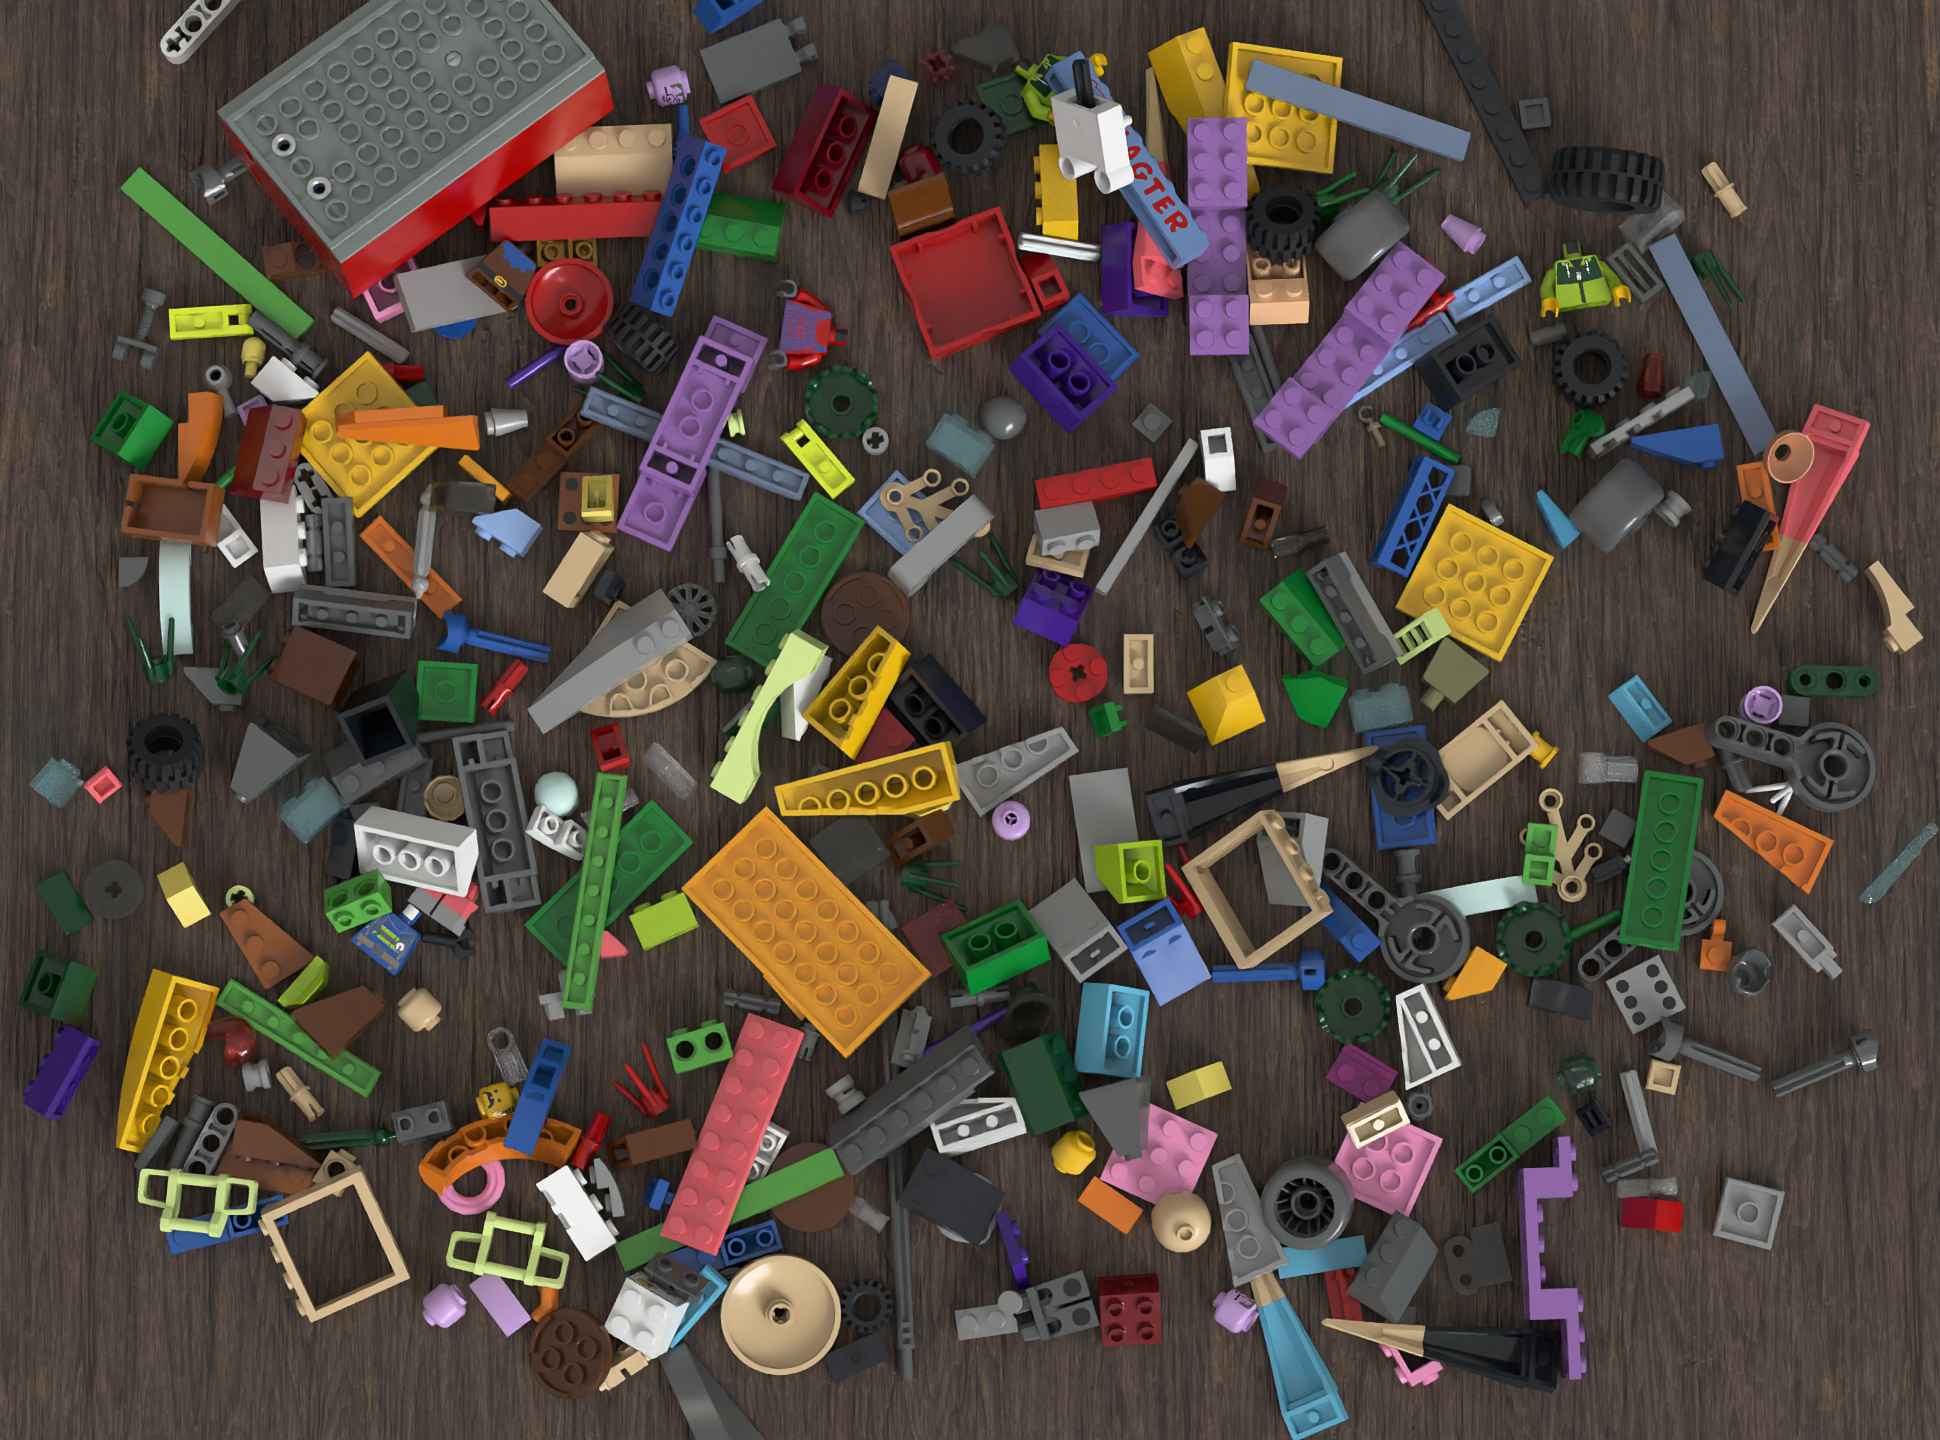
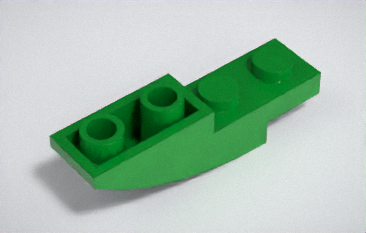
M1548 1094L1461 1163L1454 1171L1469 1190L1474 1193L1568 1117Z

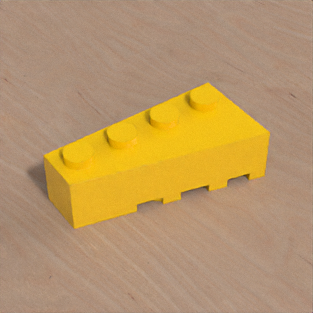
M877 625L801 717L851 759L855 760L911 653Z

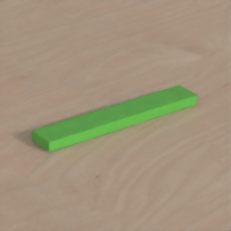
M232 978L215 1003L365 1098H368L383 1072L347 1050L332 1061L291 1020L290 1014Z

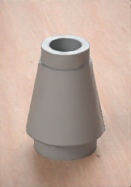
M490 408V411L483 413L487 436L494 435V437H498L522 427H528L525 409Z

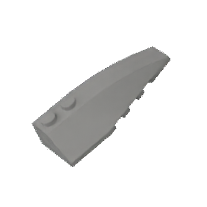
M660 588L613 618L527 710L544 735L691 640L693 636Z

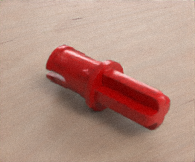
M392 361L391 364H381L395 381L420 382L424 380L423 366L397 365L396 361Z
M515 659L499 680L497 678L494 680L496 682L495 685L479 703L486 708L495 699L488 708V711L495 714L509 694H514L513 689L529 670L527 665Z
M600 1111L596 1112L586 1134H581L580 1136L582 1140L570 1160L571 1164L587 1171L598 1147H602L600 1142L611 1122L609 1115Z

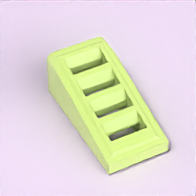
M1437 608L1424 613L1393 634L1404 653L1396 658L1400 665L1451 633V629ZM1419 625L1421 626L1422 630H1423L1424 633L1426 634L1428 640L1426 639V637H1425L1424 634L1422 633L1421 629L1419 628ZM1409 632H1411V634L1413 635L1414 639L1416 640V642H1417V644H1418L1419 646L1416 645V643L1414 642V640H1413V638L1411 637V635L1409 634ZM1402 637L1405 644L1410 650L1409 653L1406 651L1405 647L1403 646L1399 638Z

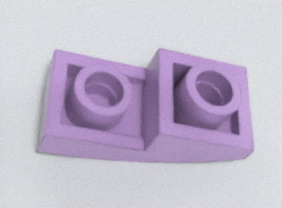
M485 1273L469 1285L507 1337L531 1320V1317L500 1276Z

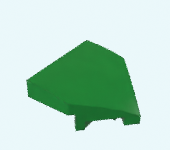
M1317 665L1312 666L1311 671L1294 676L1292 673L1282 675L1283 683L1298 717L1326 729L1348 689V680L1318 672L1319 667Z

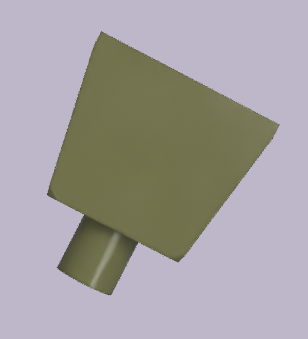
M1445 636L1420 679L1429 689L1419 701L1431 711H1434L1442 700L1453 706L1483 680L1490 671Z

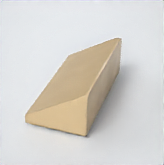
M1393 1090L1341 1116L1342 1122L1356 1149L1410 1123L1399 1097Z

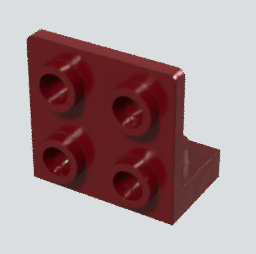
M1157 1273L1097 1277L1102 1346L1112 1347L1161 1343L1160 1291Z

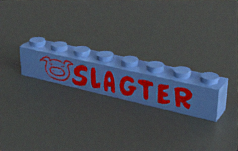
M1081 51L1052 65L1044 78L1055 95L1075 88L1072 70L1073 61L1087 59ZM1087 59L1089 61L1093 94L1114 102L1110 96L1109 88L1100 81L1094 72L1091 61ZM1127 125L1125 135L1134 180L1131 184L1119 190L1174 271L1201 256L1210 244L1207 241V235L1204 230L1198 227L1191 217L1188 206L1182 203L1175 193L1172 182L1166 179L1159 169L1156 158L1149 154L1144 147L1139 133L1133 130L1130 125Z

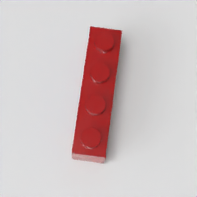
M1151 457L1035 480L1039 510L1091 500L1094 504L1154 492L1157 488Z

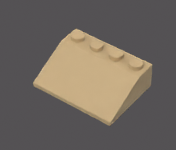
M650 124L587 128L554 153L557 194L569 193L572 194V197H584L586 193L599 192L602 193V196H614L615 192L629 191L631 195H643V192L648 190H658L661 194H665L673 170L672 125Z

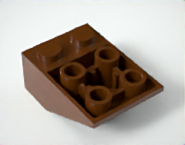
M936 171L926 173L919 177L920 181L911 184L908 181L897 183L891 187V191L887 192L888 210L900 242L955 223V214L944 172L937 174Z

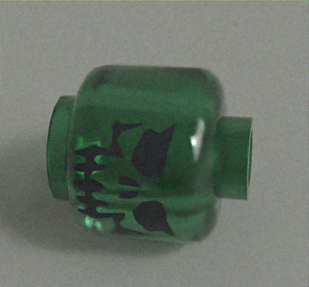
M743 654L719 657L716 661V667L711 668L712 685H718L722 694L747 692L750 689V685L755 684L752 660L748 661Z
M1585 1052L1562 1059L1560 1061L1561 1071L1555 1072L1560 1088H1567L1568 1092L1573 1096L1596 1089L1598 1080L1602 1079L1595 1057H1589Z

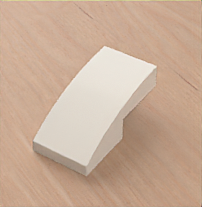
M223 504L217 545L232 566L236 568L257 553L258 549L226 505Z

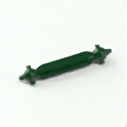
M379 1124V1128L375 1131L358 1129L307 1134L300 1139L295 1136L294 1132L289 1133L312 1151L367 1147L374 1142L379 1144L380 1148H386V1144L391 1139L397 1137L396 1132L389 1131L385 1128L384 1124Z

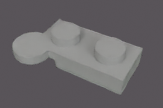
M1008 1290L1000 1295L996 1305L956 1310L955 1317L959 1340L1018 1332L1017 1320L1013 1314L1018 1313L1022 1307V1298L1019 1293Z

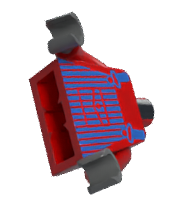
M780 280L781 283L786 284L787 291H776L777 296L790 297V299H786L779 350L768 353V356L776 358L777 363L768 365V368L775 370L782 367L783 369L803 371L819 364L822 358H827L829 344L846 346L848 329L831 327L832 313L829 312L828 306L814 294L797 287L793 280Z

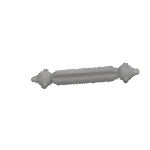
M428 485L426 491L420 497L423 507L418 514L413 560L415 577L411 581V588L415 592L416 599H421L423 592L429 586L426 576L431 568L436 522L434 506L438 502L433 485Z

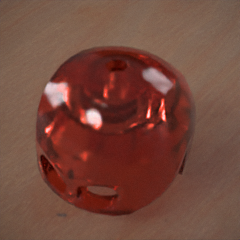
M228 1016L213 1020L207 1025V1031L212 1040L227 1039L225 1046L226 1067L244 1063L256 1051L257 1036L253 1026L246 1019L238 1016Z

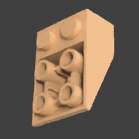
M1246 239L1247 295H1249V325L1308 323L1309 292L1305 255L1302 254L1301 259L1296 261L1293 258L1289 259V262L1284 263L1280 259H1277L1276 262L1270 261V257L1263 258L1259 256V251L1254 252L1251 249V243H1248Z

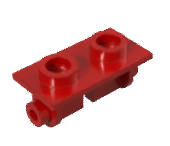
M1354 1267L1324 1272L1332 1319L1363 1322L1360 1302L1345 1293L1355 1276Z

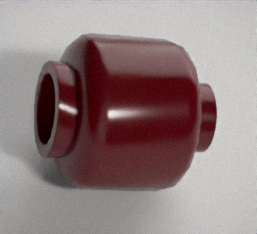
M921 142L900 152L902 156L898 159V166L905 181H908L909 184L920 181L919 177L926 173L936 171L938 174L941 167L933 153L932 147L923 146Z

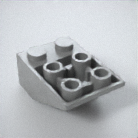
M1277 812L1284 819L1285 829L1290 837L1298 843L1300 847L1299 853L1303 860L1313 869L1315 873L1314 878L1320 887L1329 818L1308 813ZM1265 828L1261 829L1257 833V845L1269 904L1310 907Z
M1075 878L1029 910L1031 916L1046 935L1047 942L1078 985L1128 949L1113 926Z

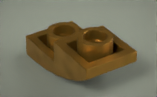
M596 238L533 240L536 269H541L546 264L562 258L582 259L597 267Z

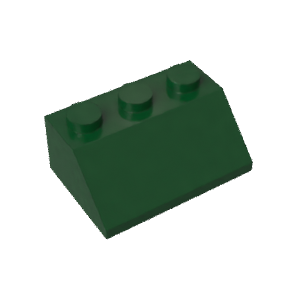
M1060 1030L1040 1036L997 1054L1031 1138L1090 1115L1080 1099L1079 1092H1083L1084 1088Z

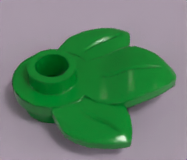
M1589 408L1576 412L1571 419L1570 429L1561 441L1560 453L1565 454L1570 451L1573 455L1581 457L1589 437L1600 438L1605 435L1606 424L1604 418L1596 416Z

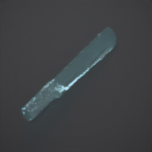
M1930 822L1858 899L1864 903H1874L1880 900L1912 861L1921 854L1920 849L1939 831V828L1933 822Z

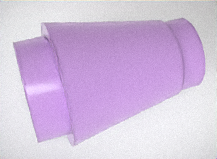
M1449 214L1441 225V229L1445 231L1463 252L1468 251L1474 254L1486 237L1481 232L1482 228L1452 214Z

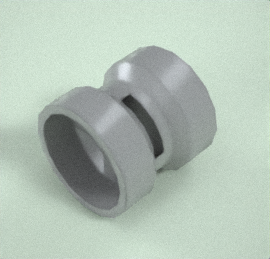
M849 1074L825 1091L830 1099L836 1100L838 1103L837 1108L842 1115H845L866 1099L862 1091L854 1087V1080Z

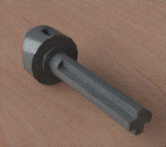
M235 157L221 165L218 169L212 167L207 161L190 171L188 175L194 186L204 190L206 201L211 206L228 195L226 182L242 174L247 168L238 157Z
M1661 1016L1663 1025L1661 1032L1651 1043L1647 1044L1648 1054L1666 1061H1671L1678 1052L1753 1082H1756L1760 1077L1761 1065L1688 1037H1683L1684 1025L1664 1016Z
M1866 1029L1849 1036L1851 1045H1849L1850 1049L1771 1081L1770 1083L1777 1098L1850 1068L1856 1063L1859 1067H1862L1864 1073L1882 1066L1885 1062L1878 1049L1879 1044L1872 1030Z

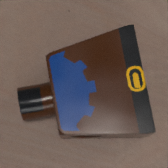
M504 240L473 267L465 277L509 312L523 299L536 271V263L528 257L533 246L529 241H516L515 244H512L509 240Z

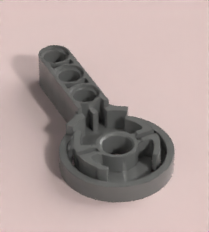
M1722 716L1710 723L1705 731L1707 741L1714 747L1782 768L1786 772L1790 786L1798 798L1806 805L1819 811L1840 812L1858 804L1867 796L1875 780L1876 765L1869 744L1861 734L1844 724L1835 722L1820 723L1805 730L1796 737L1732 716ZM1719 725L1727 730V738L1720 735L1718 731ZM1746 734H1750L1754 738V747L1748 744ZM1821 740H1827V741H1828V742H1818V743H1814V742H1816V741H1821ZM1774 742L1782 747V755H1779L1774 750ZM1827 756L1836 758L1840 763L1841 773L1838 777H1833L1825 771L1824 760ZM1843 798H1844V799H1847V800H1841V801H1836V802H1829V800H1840V799H1843Z
M1336 848L1325 849L1322 872L1378 919V936L1380 937L1382 955L1388 966L1397 975L1415 983H1436L1447 979L1458 971L1469 953L1471 936L1468 922L1455 904L1446 898L1433 894H1416L1400 898L1343 850ZM1333 853L1337 854L1340 858V865L1335 870H1331L1327 865V859ZM1358 872L1363 878V883L1360 888L1353 889L1349 880L1352 874ZM1376 892H1381L1385 896V904L1379 909L1374 907L1372 903V897ZM1421 903H1427V904L1436 905V906L1441 907L1442 909L1437 908V907H1435V906H1430V905L1421 904ZM1452 918H1454V920H1455V922H1456V924H1457V926H1458V929H1459V931H1460V933H1461V939H1460V934H1459V932H1458V930H1457V927H1456V925H1455V923H1454V921H1453ZM1421 927L1431 929L1435 936V942L1428 950H1420L1414 943V934ZM1396 939H1397V942H1398V945H1399L1400 949L1402 950V953H1401V951L1399 950V948H1398V946H1397ZM1415 962H1416L1418 965H1421V966H1424V967H1433L1434 972L1432 973V969L1422 968V967H1419V966L1415 965Z
M1693 850L1688 883L1690 896L1685 903L1682 925L1692 922L1694 924L1682 926L1680 937L1695 934L1709 926L1720 912L1724 899V886L1720 872L1708 857L1696 850ZM1708 889H1711V890L1708 891V896H1707V899H1706L1704 905H1702V903L1704 902V900H1705V898H1706L1707 890H1708ZM1621 923L1576 961L1574 971L1581 981L1592 982L1599 979L1637 947V945L1618 943ZM1608 941H1614L1618 944L1619 954L1616 957H1611L1605 952V944ZM1585 960H1591L1596 964L1597 972L1594 976H1587L1583 972L1582 965Z

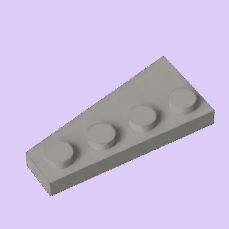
M1679 386L1664 395L1666 400L1658 405L1655 402L1648 404L1639 411L1641 415L1632 420L1628 417L1614 426L1616 430L1603 437L1592 439L1586 451L1591 461L1597 460L1693 400L1695 395L1688 386L1683 390Z
M1061 726L1016 744L1008 745L991 753L956 764L959 787L981 818L1078 753L1079 750Z
M1238 1153L1212 1165L1234 1288L1289 1264L1280 1242L1270 1233L1264 1223L1261 1213V1200L1240 1154Z

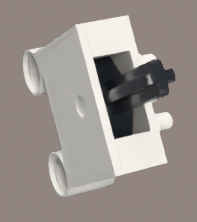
M1077 59L1072 64L1075 88L1051 97L1060 155L1058 164L1062 175L1068 180H1073L1095 170L1094 179L1098 189L1102 193L1108 194L1131 184L1134 180L1125 135V128L1132 123V118L1129 115L1123 117L1121 104L1093 94L1089 61L1087 59Z

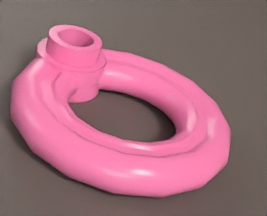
M500 1160L481 1165L487 1174V1184L479 1195L474 1197L462 1196L451 1184L442 1196L438 1194L441 1202L451 1211L463 1215L480 1214L490 1209L501 1197L505 1186V1173Z

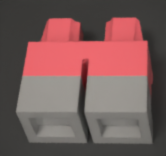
M471 881L467 895L460 897L417 887L407 901L460 937L466 927L464 923L471 912L476 911L479 907L474 902L480 894V888Z

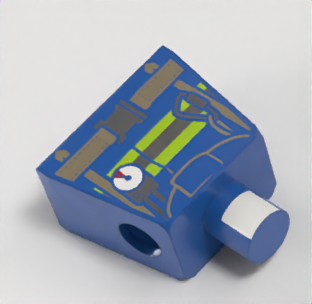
M408 902L398 916L390 912L373 919L353 936L350 941L391 974L398 977L421 938V935L411 927L422 913Z

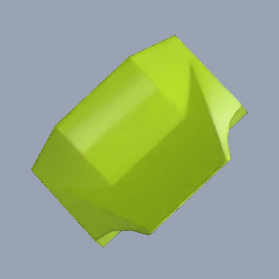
M316 956L277 1001L289 1010L311 1004L329 983V964L321 957Z

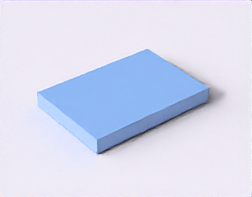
M896 470L857 512V515L904 556L917 543H909L905 539V530L896 513L886 510L881 505L879 498L882 488L888 483L897 482L902 485L910 483ZM895 491L890 493L889 497L892 502L900 500L899 493ZM921 491L911 495L921 500L927 498ZM907 508L914 525L921 527L923 530V539L929 532L919 512ZM935 517L939 525L943 520ZM916 529L909 530V537L913 540L918 539L919 532Z

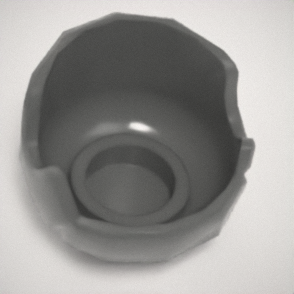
M998 395L991 397L982 405L979 413L980 424L985 432L996 439H1013L1022 432L1026 423L1025 408L1011 396Z
M1755 948L1735 954L1727 965V979L1730 987L1737 994L1746 997L1761 993L1765 985L1770 981L1766 977V970L1771 966L1770 960L1763 951Z

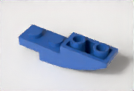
M543 1038L516 1106L504 1142L505 1147L529 1155L533 1154L570 1056L571 1046Z
M282 1194L258 1200L256 1211L253 1214L228 1215L220 1238L210 1237L208 1233L181 1230L165 1232L170 1255L262 1232L258 1220L262 1219L261 1209L283 1200ZM248 1203L229 1209H246ZM213 1213L191 1218V1220L210 1222ZM287 1214L275 1219L277 1227L289 1224Z
M770 1220L725 1235L717 1256L691 1247L665 1255L699 1274L708 1263L715 1270H719L782 1249L783 1246L775 1221Z

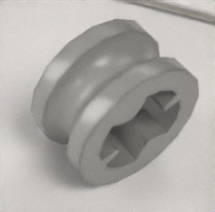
M873 427L864 433L862 444L867 453L880 455L887 450L889 438L883 429ZM872 434H879V439L881 437L884 438V442H881L877 449H873L872 444L870 446L867 444V440L872 439Z

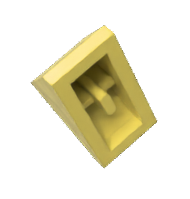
M612 475L582 477L581 513L584 522L614 521Z
M184 862L157 875L166 900L184 928L211 915Z
M1222 1061L1166 1082L1176 1110L1232 1089Z

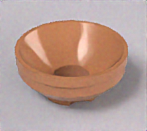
M1785 430L1778 433L1768 442L1763 454V464L1766 472L1780 483L1798 481L1806 475L1813 464L1815 456L1814 445L1810 438L1801 432ZM1786 444V454L1784 457L1776 459V449L1780 445Z

